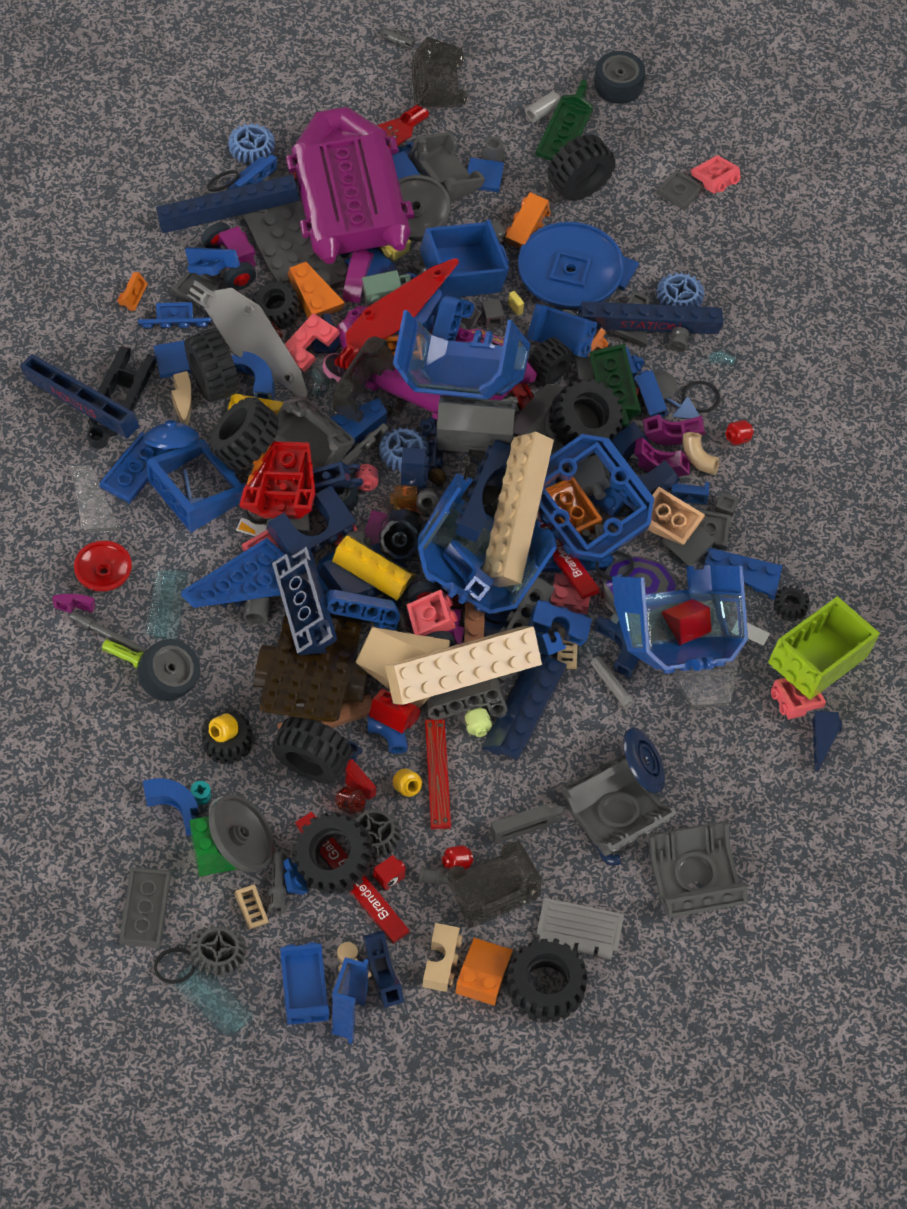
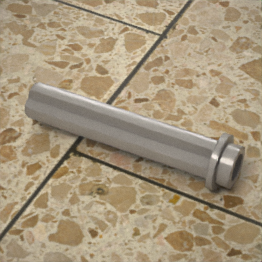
M599 656L594 657L590 662L619 700V705L624 708L630 707L634 703L633 696L626 692Z

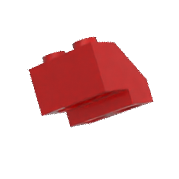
M382 688L373 698L368 716L403 734L407 728L410 729L419 719L421 710L411 703L404 705L393 704L391 692Z

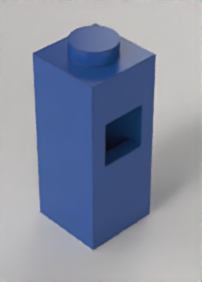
M645 370L640 372L635 378L650 417L669 415L653 371Z

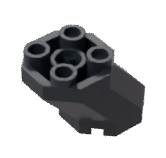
M408 509L390 511L381 522L379 532L381 551L392 560L410 558L418 547V534L420 533L419 518Z

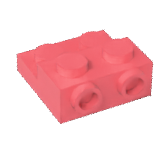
M718 155L691 170L692 176L702 181L704 188L713 194L723 192L727 186L737 184L741 179L740 168Z
M555 573L553 584L555 590L551 595V605L565 607L576 614H587L590 597L582 599L564 574Z
M438 590L407 604L415 635L426 636L433 632L449 631L456 628L455 622L458 619L455 612L451 611L450 608L453 605L451 597L442 590Z
M786 678L775 680L771 689L772 698L778 700L780 712L782 715H786L788 720L805 716L807 711L823 708L826 704L821 693L809 700L794 685L788 682Z

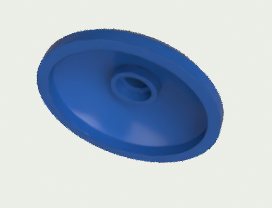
M168 420L148 430L143 439L144 443L151 447L171 449L191 446L200 440V435L194 428L186 424L177 423L175 420Z

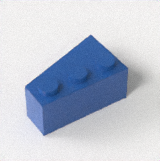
M378 398L330 418L354 438V446L358 442L364 441L365 436L371 431L374 432L383 423L387 424V411Z

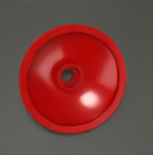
M96 541L86 545L79 551L74 561V572L77 580L84 587L99 592L111 591L120 587L127 581L132 570V561L128 551L123 546L112 541Z

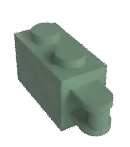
M396 270L362 277L367 305L377 302L412 280L409 274L399 276Z

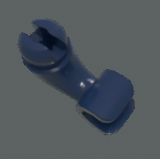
M596 846L601 859L609 866L621 864L620 855L609 854L605 857L598 846Z

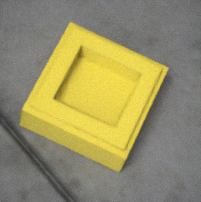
M515 291L509 293V307L516 315L523 314L524 302Z

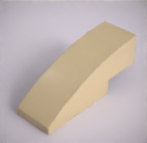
M185 371L173 375L176 390L172 391V402L180 423L188 425L192 411V393L189 375Z

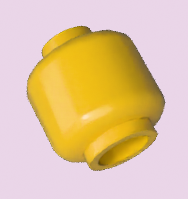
M222 714L210 721L209 734L217 742L228 741L238 733V723L230 714Z
M405 768L397 771L394 775L393 787L401 795L413 797L420 791L422 780L417 773Z

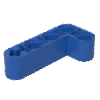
M445 296L441 301L432 335L448 341H455L462 317L469 318L472 316L474 303L458 297Z
M330 590L325 594L327 609L330 613L373 621L376 628H387L388 630L396 631L400 614L393 601L339 590Z

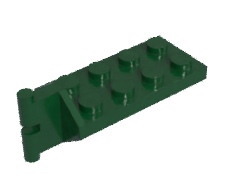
M586 80L580 81L576 94L563 95L537 147L535 156L551 161L555 153H558L562 146L564 147L570 140L573 141L576 137L582 136L594 110V106L586 100Z
M625 344L591 351L589 355L596 383L601 382L605 384L604 387L610 388L613 391L612 394L618 397V404L622 405L623 411L620 414H623L621 424L622 430L629 426L630 420L641 414V408Z

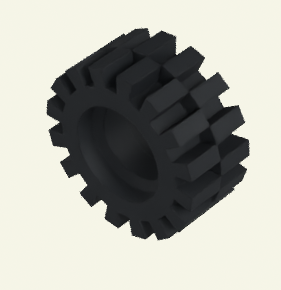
M785 585L783 589L780 588L778 593H776L773 604L774 611L777 610L776 614L778 616L782 614L781 618L783 620L787 617V621H790L791 618H793V621H797V618L802 619L803 615L805 616L810 599L808 598V593H804L805 590L803 588L798 590L799 586L797 585L795 588H793V585H789V588ZM789 598L794 599L799 605L797 607H789L784 601Z

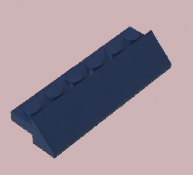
M305 547L293 556L285 554L273 562L272 565L297 654L327 653L325 648L337 641V636L330 612L327 609L325 595L312 551Z
M540 654L542 665L522 670L506 700L507 713L502 717H497L482 745V749L498 756L504 754L518 761L553 697L567 664L553 659L549 655Z

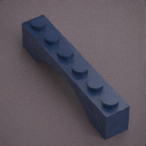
M495 440L493 446H488L485 456H488L487 460L483 458L479 467L482 472L481 474L477 472L473 481L476 485L475 487L471 486L467 497L470 499L469 502L465 500L461 511L464 513L463 516L458 515L455 525L458 526L455 534L475 543L477 542L487 519L482 503L483 489L492 479L506 473L507 460L511 451L510 445Z

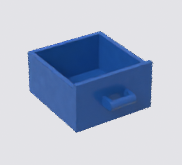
M490 219L480 223L425 229L420 253L427 269L453 258L459 260V264L439 287L443 298L447 295L464 297L502 291L509 270V260L503 245L499 244Z

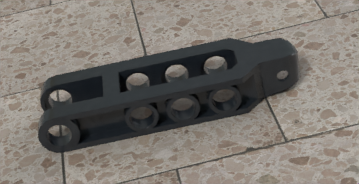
M120 346L97 392L110 398L117 384L130 388L126 392V398L122 406L133 412L156 366L157 357L147 354L137 372L132 373L125 370L131 357V348ZM89 417L88 424L90 427L87 433L89 446L102 449L107 445L110 437L119 435L106 426L98 425L96 420Z

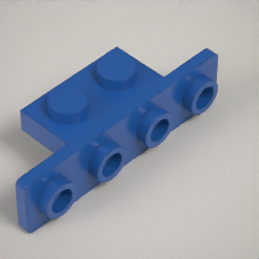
M190 247L185 249L189 262L187 266L189 273L214 276L219 274V271L225 267L237 268L240 266L237 252L234 249Z
M192 302L156 303L157 319L138 320V325L142 326L143 329H152L153 326L171 328V325H179V328H188L189 325L208 327V324H211V318H193Z
M612 486L604 489L606 496L601 500H596L594 495L589 497L614 518L624 504L633 511L638 510L634 503L627 498L628 495L624 490H617Z

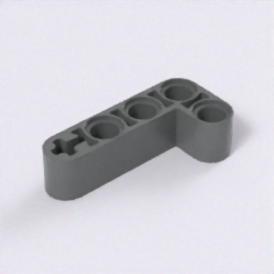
M497 678L431 696L426 701L428 716L434 720L486 705L490 714L494 717H502L507 713L505 695Z

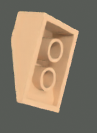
M658 487L652 495L654 503L651 524L647 530L684 546L704 519L705 514Z

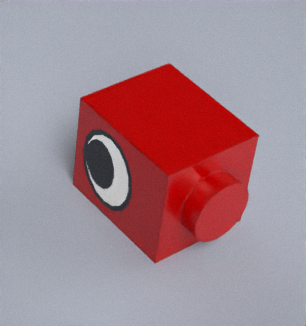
M392 855L374 867L373 877L386 891L405 878L406 867L400 859L397 860Z

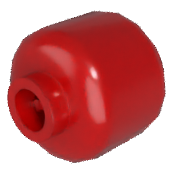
M739 420L727 426L725 435L727 440L736 446L750 442L754 430L750 423L745 420Z
M464 845L448 847L444 852V856H442L443 866L451 873L466 871L473 863L472 851Z

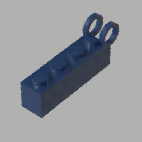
M340 461L313 469L315 493L317 494L329 486L337 489L344 486L345 488H356L363 485V479H350L349 475L360 471V465H347Z

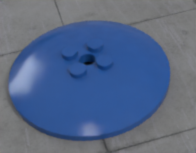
M559 222L538 229L522 245L518 256V271L525 287L538 299L553 306L578 309L582 301L602 302L617 290L624 274V259L616 242L602 230L584 223ZM572 268V269H574L575 271H574V272H568L566 269Z

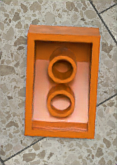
M574 477L569 481H561L546 488V491L559 508L568 512L569 521L581 537L583 530L587 529L590 533H594L595 525L602 524L603 519ZM561 517L554 518L556 523H564Z
M473 938L456 984L455 994L495 1006L513 949Z

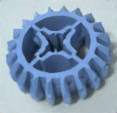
M244 123L243 127L238 126L237 130L233 129L228 142L230 154L238 162L244 161L245 165L248 162L252 164L261 156L269 157L273 154L275 146L274 136L270 129H266L265 125L260 127L258 123L256 125L252 123L246 125Z
M674 272L673 275L668 273L667 277H663L658 284L656 294L657 302H660V305L700 307L703 303L704 288L700 280L696 281V276L690 277L689 273L687 275H684L683 272L680 274Z
M408 426L405 429L399 427L398 430L392 428L391 433L386 432L385 437L381 439L379 455L382 457V462L386 463L387 468L392 467L393 472L399 469L401 473L403 447L425 449V456H428L429 444L426 442V437L422 436L421 431L416 433L415 428L409 430ZM396 443V446L390 450V447Z

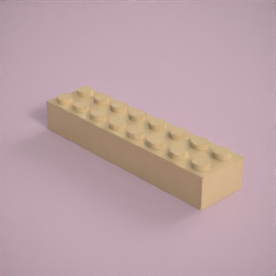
M538 432L516 436L511 442L506 473L503 477V486L498 498L497 511L494 515L495 520L490 533L489 546L486 550L485 564L482 568L483 572L495 580L492 585L497 587L522 583L554 442L553 439Z
M522 626L385 665L393 704L404 705L542 665L534 626Z

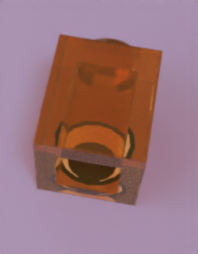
M394 485V493H390V504H394V510L408 509L411 512H416L417 486Z

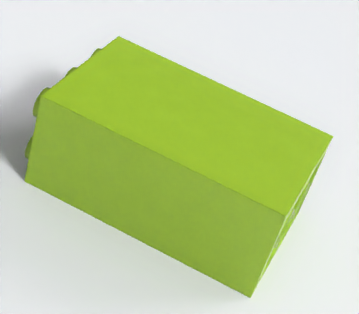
M837 596L779 638L768 663L811 700L866 659L880 633Z

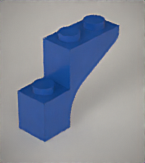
M453 539L442 553V556L463 579L465 583L464 591L480 601L495 580L480 569L484 563L483 560Z

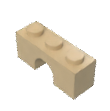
M435 923L431 950L441 952L444 958L438 962L427 960L423 987L447 992L448 985H453L455 973H451L452 966H457L459 955L455 954L456 947H461L463 937L459 935V927Z

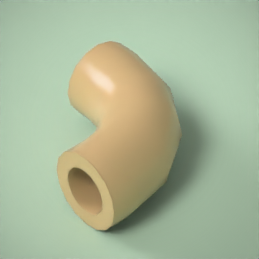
M694 432L684 433L683 448L689 462L702 472L716 475L719 467V458L711 456L703 450L701 445L702 435Z

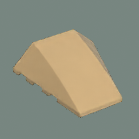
M372 627L355 663L390 690L385 665L449 647L450 640ZM430 697L411 702V704L420 708Z

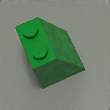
M209 816L189 820L191 841L199 877L236 870L237 868L230 864L216 847L210 832Z

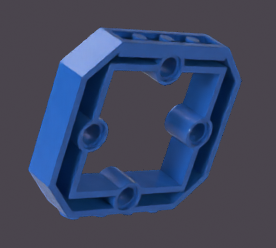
M581 434L550 456L538 512L540 513L541 521L545 525L548 524L552 529L551 531L554 533L555 539H559L562 542V548L567 555L571 554L573 558L601 562L649 528L654 497L609 438ZM595 452L611 473L609 478L610 485L617 490L623 489L638 510L622 521L617 518L607 519L602 528V535L587 545L569 521L568 512L559 508L544 487L558 477L563 481L571 480L575 476L577 464ZM568 466L571 468L572 471L566 473L563 471L562 467ZM615 476H623L624 481L616 480ZM561 517L564 523L558 524L554 518ZM608 526H614L617 532H610Z

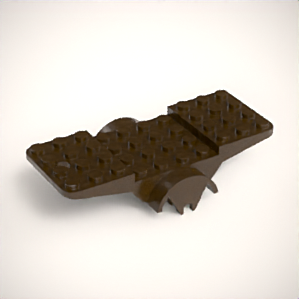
M285 612L278 645L262 644L259 651L253 685L254 687L263 688L259 709L271 714L335 722L340 717L345 700L363 702L369 673L355 662L357 660L358 645L364 620L330 613L337 641L325 648L327 653L299 655L297 654ZM302 703V704H304V706H303V707H300V706H297L296 704Z

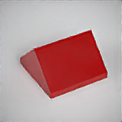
M694 599L661 612L679 645L712 632L710 607Z

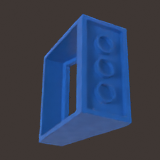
M204 439L191 446L177 448L146 461L149 483L190 532L195 531L240 504L245 484L239 482L235 472L232 469L229 470L221 460L211 453L209 444ZM204 454L232 489L191 504L167 474Z

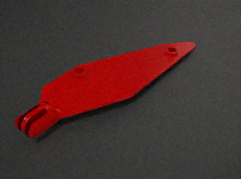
M453 258L429 268L367 307L346 332L347 346L335 359L334 364L350 371L364 352L400 330L404 310H408L415 318L459 264V260Z

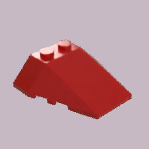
M274 441L263 457V463L260 468L253 473V479L249 485L246 484L239 506L263 518H275L285 513L289 519H300L312 510L316 494L310 444L306 442Z

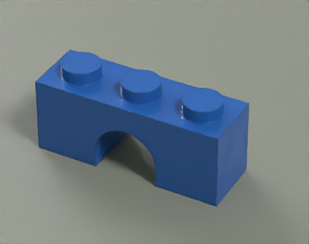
M538 600L532 608L528 626H534V630L546 633L553 622L560 623L565 629L564 640L582 646L588 638L592 619L588 618L585 614H576L565 607H556L548 601Z

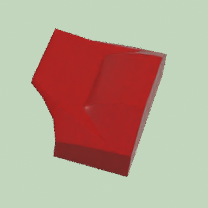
M350 759L345 769L346 785L357 797L368 800L376 796V786L354 760Z

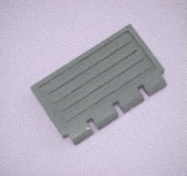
M544 898L536 937L540 938L539 942H541V939L546 938L548 942H553V939L559 940L561 945H564V943L570 945L571 951H573L574 945L578 946L577 952L593 956L595 949L598 950L597 957L611 960L612 954H617L624 914Z

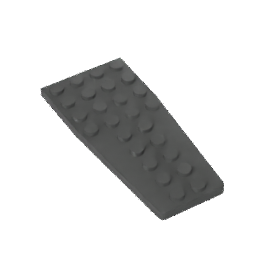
M277 169L263 181L272 180L283 176ZM300 198L297 202L242 215L267 269L277 282L283 280L284 283L288 282L292 287L287 276L290 267L307 262L331 288L345 283L348 266L341 255L338 254L332 264H326L314 253L310 236L303 238L300 221L306 220Z

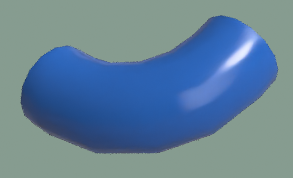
M367 715L368 733L383 736L387 740L390 753L402 754L407 752L408 744L405 732L402 734Z

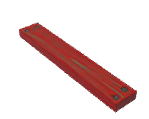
M445 719L425 720L431 830L451 829Z

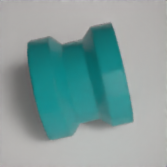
M197 781L191 786V793L197 805H205L210 801L211 791L207 782Z

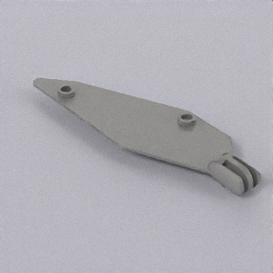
M194 281L193 285L199 289L191 287L190 291L195 295L188 293L187 296L205 308L232 352L239 357H242L243 351L261 357L269 366L274 380L300 397H307L308 391L301 369L260 305L233 288L211 291L199 282Z

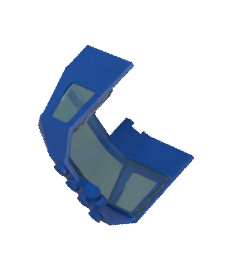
M404 310L393 365L414 392L487 400L494 395H504L524 380L530 343L512 320H508L503 346L492 345V331L486 332L484 343H481V330L475 331L473 342L448 341L430 335L420 321H417L408 310Z
M457 473L418 537V550L425 577L433 583H440L441 587L449 592V597L453 598V596L458 594L459 603L463 604L469 601L482 613L492 614L515 609L557 549L554 533L548 528L545 530L541 528V522L536 519L522 583L505 587L492 585L480 601L476 600L464 591L465 583L463 579L445 560L442 553L451 541L455 539L484 561L480 567L482 570L495 519L486 514V522L476 543L455 534L458 527L455 525L458 515L463 516L464 513L461 511L465 500L461 497L473 481L469 477L464 480V476Z
M704 565V569L695 570L694 566H686L688 589L645 594L644 577H624L622 574L612 576L614 605L627 651L654 669L663 670V673H674L675 669L680 668V671L692 670V667L694 671H701L703 668L709 670L713 669L714 666H725V662L733 661L748 640L743 566ZM691 599L710 607L712 632L683 645H679L661 613L666 609Z

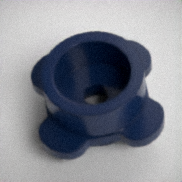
M429 417L428 420L420 421L419 425L423 431L422 436L428 437L429 435L437 434L436 419Z
M348 741L347 743L350 744L353 751L350 759L356 762L357 757L363 753V749L355 742Z

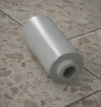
M552 91L526 107L525 114L527 118L535 123L554 111L561 96Z

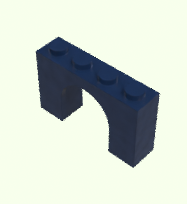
M635 422L631 423L611 440L626 462L635 453L636 439L643 437L647 442L649 441ZM666 460L649 473L638 476L652 495L658 487L667 491L680 481ZM616 475V476H615L616 478H618V477L620 476V477L622 478V480L624 481L623 476H621V475Z
M332 486L315 494L314 504L326 520L327 529L317 536H307L300 533L285 513L268 522L266 529L284 554L293 556L305 547L311 549L313 554H317L323 549V546L327 544L332 545L338 541V537L346 536L349 531H354L357 521Z
M380 542L370 546V548L392 560L381 551ZM400 559L392 560L406 569ZM332 560L322 564L319 576L329 590H339L370 597L381 594L385 595L384 592L364 580L356 578L349 571L332 562Z

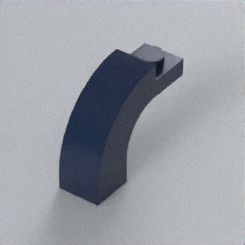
M599 616L595 622L594 631L615 641L621 650L620 655L615 661L614 671L631 679L637 669L639 658L627 651L620 622L618 621L615 624L610 619ZM630 626L634 644L640 643L637 634Z
M381 930L364 935L366 959L369 960V970L384 1008L404 1003L401 984L395 975L390 960L384 931Z

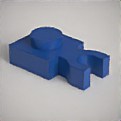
M290 858L286 859L283 863L287 871L284 874L287 893L306 894L308 892L306 880L297 870L298 865L295 862L292 863Z

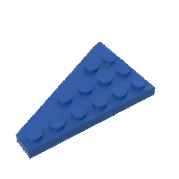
M265 538L182 590L181 596L193 608L281 595L272 563L285 554L268 538Z

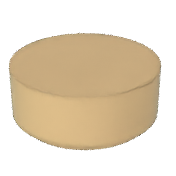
M344 942L337 949V957L342 963L345 957L355 959L358 957V949L353 943Z

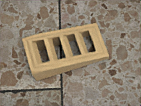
M559 628L558 633L561 636L562 642L573 645H566V649L558 651L557 660L567 664L566 669H576L577 644L564 640L565 629ZM562 651H568L573 653H562ZM561 658L573 659V661H562Z
M255 884L235 891L236 900L249 930L269 923ZM252 894V898L243 900L244 896ZM255 901V905L246 908L245 904ZM257 908H258V910H259V912H256V913H253V914H250V915L248 914V911H251V910H254V909H257ZM261 915V920L251 922L252 918Z

